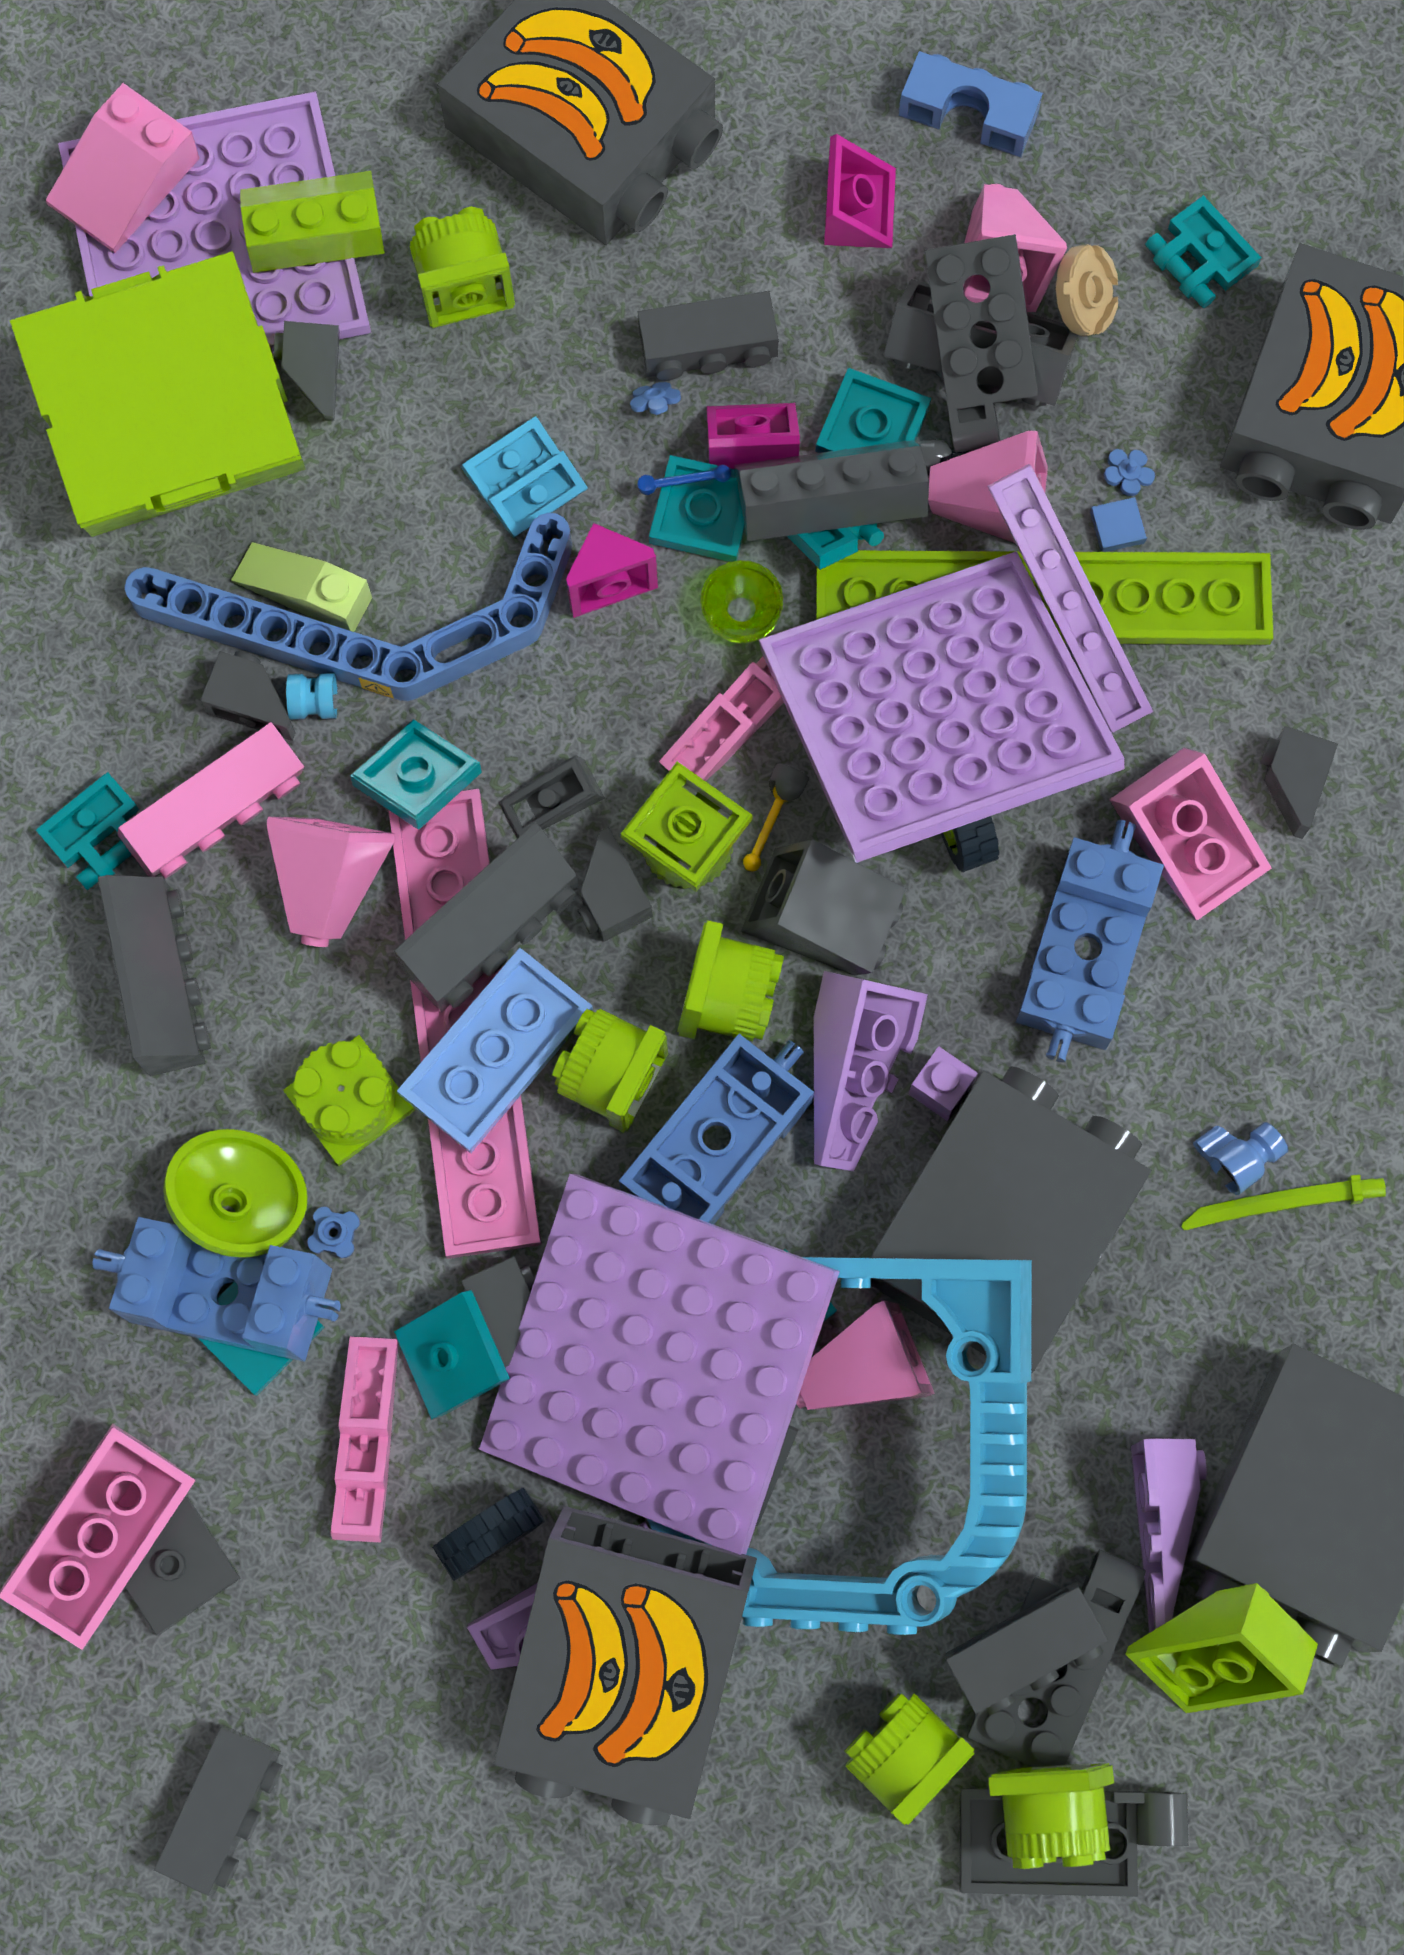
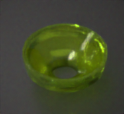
M742 560L728 562L714 570L704 582L700 600L702 615L711 630L725 640L737 643L756 641L772 631L783 610L781 585L774 574L761 564ZM736 598H746L753 602L756 610L751 619L743 622L737 621L728 613L730 603Z

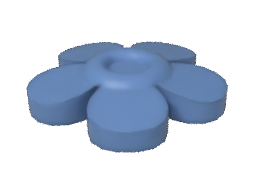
M659 382L653 384L652 388L650 386H642L634 390L630 406L634 412H643L649 408L651 414L659 415L668 410L667 404L678 403L681 400V394L679 390L672 389L670 383Z
M1115 449L1108 456L1107 461L1110 466L1104 472V479L1111 486L1119 485L1122 482L1120 486L1121 492L1127 496H1135L1140 491V485L1149 486L1153 483L1155 473L1152 469L1143 467L1148 459L1142 451L1133 450L1127 458L1123 450Z

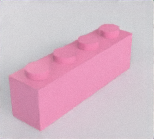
M270 722L118 828L117 835L147 876L155 877L161 873L164 879H166L188 863L184 856L199 846L202 852H205L225 837L222 830L235 820L242 826L261 813L263 808L260 806V803L272 794L279 800L297 788L301 783L296 777L302 773L304 765L273 723Z

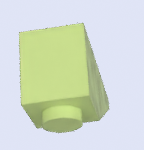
M254 542L249 546L231 580L235 584L308 617L352 632L356 630L372 599L367 580L326 561Z

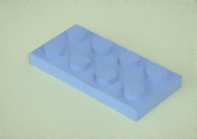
M519 948L400 1086L397 1092L469 1153H472L574 1033L575 1027L586 1009L592 1011L593 1006L523 949Z

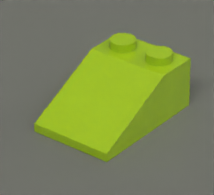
M1258 1583L1216 1591L1129 1645L1125 1655L1185 1713L1303 1695L1318 1644L1300 1627L1297 1621L1292 1619L1270 1597L1266 1590Z

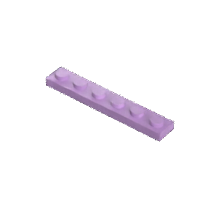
M1028 464L988 485L987 487L1109 730L1113 733L1152 713L1153 710L1032 466Z

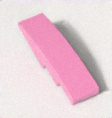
M763 656L757 663L752 662L723 695L719 693L660 759L659 762L668 771L678 761L701 779L707 781L784 703Z
M349 1338L338 1425L340 1439L334 1478L336 1493L331 1525L332 1540L381 1543L388 1481L398 1339Z

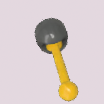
M776 763L771 773L769 787L775 797V801L752 852L743 859V866L747 871L754 872L760 868L761 852L784 801H792L799 798L809 781V777L791 766Z

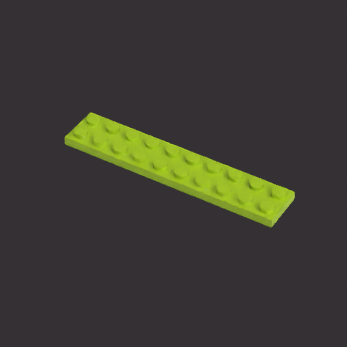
M858 550V552L821 570L816 566V620L1016 551ZM1017 551V553H1018V555H1019V557H1020L1022 563L1024 564V566H1025V568H1026V570H1027V572H1028V574H1029V576H1030V578H1031V580H1032L1034 586L1036 587V589H1037V591H1038V593H1039V595H1040V597H1041V599H1042V601H1043V603H1044V605H1045L1047 611L1049 612V614H1050V616H1051V618H1052V620H1053V622H1054V624H1055V626H1056V628H1057L1059 634L1061 635V637H1062L1064 643L1066 644V642H1065V640H1064V638H1063V636H1062V634H1061V632H1060V630H1059V628H1058V626H1057V624H1056V622H1055V620H1054V618H1053V616H1052V614H1051V612H1050V610H1049V608H1048V606H1047V604H1046V602H1045V600H1044V598H1043V596H1042V594H1041L1039 588L1037 587V585H1036V583H1035V581H1034V579H1033V577H1032V575H1031V573H1030V571H1029V569H1028V567H1027V565H1026V563H1025V561H1024V559H1023V557H1022L1020 551ZM1074 552L1120 644L1270 645L1274 639L1270 553Z

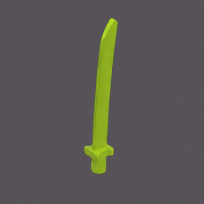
M1350 1175L1348 1181L1289 1189L1200 1207L1183 1222L1181 1227L1183 1230H1190L1253 1215L1335 1202L1350 1201L1351 1204H1360L1366 1198L1385 1197V1181L1383 1178L1361 1180L1360 1175Z

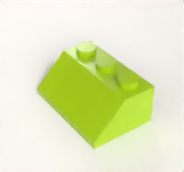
M371 171L240 189V207L246 247L253 273L385 254Z

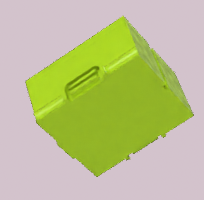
M233 251L170 271H166L164 265L157 267L159 274L153 278L148 271L91 289L93 296H84L82 291L75 292L76 300L9 320L41 416L51 427L46 429L77 524L84 528L91 537L306 470L284 402L288 401L263 326H258Z

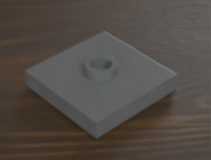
M185 1497L125 1587L154 1633L160 1635L241 1578L189 1497Z

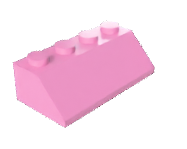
M112 1424L1 1588L0 1598L83 1650L196 1480L159 1453Z

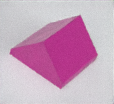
M838 134L830 136L824 245L892 248L896 168Z
M795 403L707 406L709 464L718 466L723 464L734 469L736 464L799 456L800 434Z
M593 523L566 578L570 610L573 618L657 589V563L653 548Z

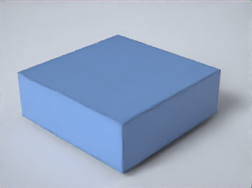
M1135 497L1091 507L1090 514L1101 552L1113 551L1146 542L1147 537Z

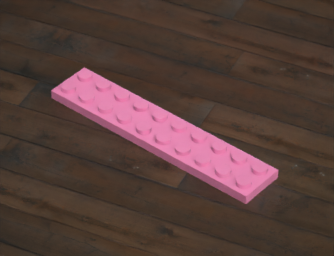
M479 789L461 791L419 830L389 811L391 833H395L393 849L405 940L490 864ZM502 967L491 976H487L484 973L471 985L474 990L462 1004L456 1008L449 1005L443 1012L410 980L421 1062ZM521 1095L472 1153H469L428 1119L446 1258L450 1259L541 1245Z

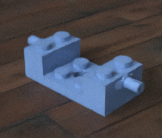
M1117 820L1111 845H1098L1079 838H1073L1016 1019V1023L1053 1034L1046 1057L1053 1060L1060 1043L1057 1062H1066L1071 1040L1106 1050L1110 1044L1125 998L1123 993L1145 919L1152 907L1164 864L1138 857L1129 851L1136 825L1129 822L1122 839L1125 820ZM1085 936L1094 938L1100 945V955L1093 960L1080 958L1074 949L1077 939Z
M738 1034L620 1178V1190L714 1225L724 1213L726 1203L780 1137L784 1139L812 1104L814 1091L788 1072L799 1057L804 1054V1051L798 1045L795 1048V1043L788 1040L777 1056L771 1059L741 1034ZM717 1125L728 1130L731 1140L727 1147L722 1150H712L704 1144L703 1134L709 1127Z
M138 1217L130 1244L123 1255L98 1249L94 1255L100 1259L93 1258L94 1269L118 1273V1281L109 1309L130 1323L303 1362L306 1360L318 1317L336 1321L339 1315L334 1311L340 1312V1301L324 1298L333 1269L315 1254L270 1245L268 1253L260 1256L231 1257L221 1255L193 1242L175 1224ZM229 1282L237 1283L238 1295L236 1299L228 1305H219L217 1295L220 1288Z

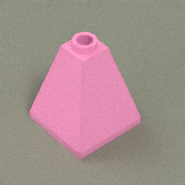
M984 184L972 210L964 243L1016 234L1027 312H1036L1067 250L1066 242L1018 189L1006 188L1001 184ZM974 275L967 279L964 285V294L968 300L978 303L988 297L990 284L984 276Z
M1026 431L930 466L928 504L932 513L1015 543L987 486L1030 464L1044 492H1046L1048 465L1038 432Z
M268 817L267 831L290 933L301 935L300 943L328 947L329 939L342 938L394 844L395 833L317 818Z
M888 1301L874 1304L811 1358L796 1402L800 1409L806 1407L807 1410L921 1398L935 1394L899 1304Z

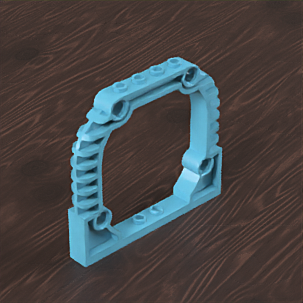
M803 1257L840 1271L838 1278H841V1288H871V1278L922 1279V1300L936 1312L954 1337L947 1348L946 1359L948 1367L956 1377L968 1381L970 1386V1499L964 1529L946 1555L917 1557L894 1569L888 1578L778 1573L769 1558L758 1550L748 1547L746 1555L756 1557L757 1560L742 1615L743 1625L765 1627L772 1626L773 1619L791 1620L790 1627L794 1629L820 1628V1621L838 1622V1630L845 1632L868 1631V1624L887 1625V1633L917 1634V1627L929 1626L950 1615L956 1605L957 1597L974 1590L996 1573L1012 1552L1023 1526L1027 1502V1382L1031 1381L1032 1260ZM973 1342L981 1344L986 1351V1363L981 1369H975L967 1360V1350ZM647 1519L652 1530L708 1544ZM921 1585L929 1587L935 1594L936 1605L933 1611L925 1610L918 1602L917 1592Z

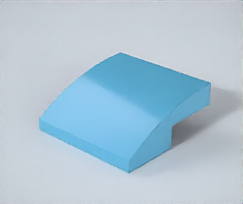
M536 416L461 466L466 476L513 538L530 528L533 520L539 515L554 512L588 489L564 451L560 452Z

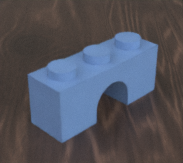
M919 51L901 94L899 116L940 129L945 115L951 109L958 106L975 108L985 119L980 144L1021 157L1039 114L1043 93L1035 91L1025 83H1012L994 77L984 69H971L953 63L945 56L939 54L929 55Z

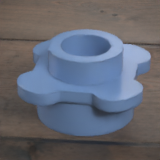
M328 1207L318 1208L313 1214V1219L316 1222L314 1233L307 1241L310 1250L316 1254L323 1251L336 1253L340 1258H347L354 1252V1245L352 1243L354 1230L360 1225L358 1216L351 1211L339 1214L331 1212ZM332 1228L338 1230V1234L335 1237H331L329 1234Z

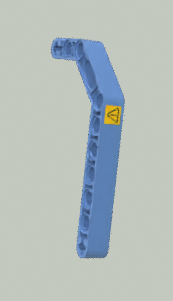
M556 513L539 515L530 525L503 600L402 647L149 567L139 568L130 573L125 582V592L137 614L147 620L316 674L335 673L336 680L387 697L410 701L537 641L544 628L569 560L572 541L570 528L564 517ZM552 534L558 535V539L553 538L547 550L548 557L544 556L543 540H549ZM536 574L547 578L545 583L537 587L529 586L525 583L527 578ZM153 588L156 589L158 595L151 593ZM142 593L147 594L145 599H142ZM194 601L202 603L199 610L195 613H182L183 608L188 603ZM518 615H527L532 618L530 624L525 627L519 628L510 624L511 620ZM231 616H244V620L237 627L228 628L224 626L226 620ZM274 629L287 630L286 635L279 641L266 640L268 634ZM478 634H486L491 637V640L485 646L451 662L439 663L435 660V657L441 651ZM326 642L330 644L328 650L323 654L312 655L309 653L311 646L315 643ZM365 655L373 658L370 665L366 668L356 669L351 666L354 659L359 656ZM411 669L416 672L413 679L408 682L402 683L394 680L396 673L400 670Z

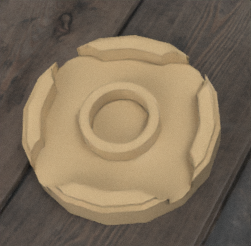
M1086 244L1070 248L1063 256L1057 272L1056 296L1058 309L1065 325L1072 333L1080 336L1103 333L1112 323L1118 308V297H1113L1112 286L1118 285V274L1111 257L1104 248L1098 245L1091 246Z

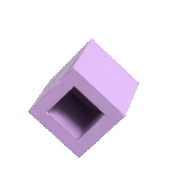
M938 1046L912 1083L909 1095L948 1121L974 1084L978 1073Z

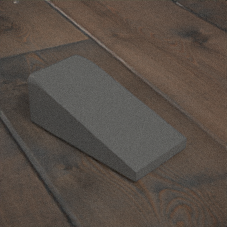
M574 755L504 798L499 803L516 836L519 838L535 822L544 830L605 799L586 761ZM526 799L536 820L523 827L512 806Z

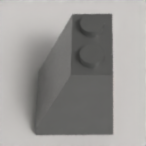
M813 839L775 848L741 932L854 976L873 973V970L878 968L885 957L886 945L884 943L889 930L898 922L902 914L903 904L901 900L906 888L859 863H855V861Z

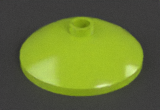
M234 1129L214 1130L190 1139L174 1154L164 1178V1199L174 1223L193 1242L221 1255L254 1257L267 1254L270 1245L283 1246L297 1232L307 1208L306 1184L300 1169L293 1159L272 1141L247 1131ZM230 1206L234 1208L236 1212H229L225 1210L223 1207Z

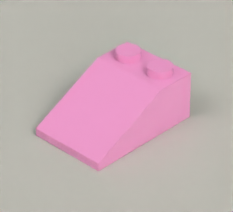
M122 83L94 114L46 198L47 205L113 253H116L199 160L192 131Z
M1183 748L1109 799L1121 820L1126 821V828L1129 822L1136 825L1133 838L1151 861L1164 864L1161 875L1195 920H1199L1272 869L1204 753Z

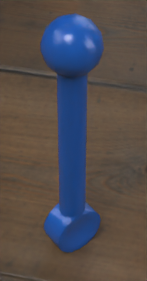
M721 464L712 471L654 479L650 475H643L639 478L637 485L642 494L650 495L656 488L713 479L719 482H726L731 477V469Z

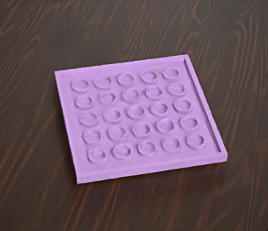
M316 91L176 119L177 122L192 131L199 160L116 253H113L75 225L89 296H93L91 291L93 288L148 271L153 278L159 274L157 267L164 265L166 271H170L233 251L258 326H263L272 353H274L275 332L283 333L284 321L339 325L340 339L371 333L354 258L253 273L246 247L240 207V189L335 176ZM80 139L58 143L63 169Z
M1017 551L759 639L763 657L855 863L1124 770V756Z
M569 1174L519 1326L521 1334L511 1363L506 1367L510 1379L500 1384L479 1450L713 1546L739 1555H746L840 1271L586 1177Z

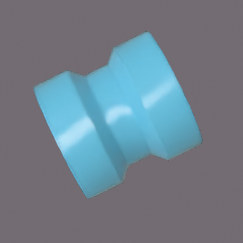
M321 673L317 678H307L303 674H288L286 699L290 720L305 719L308 715L315 714L321 719L337 718V709H334L333 695L337 694L335 673Z

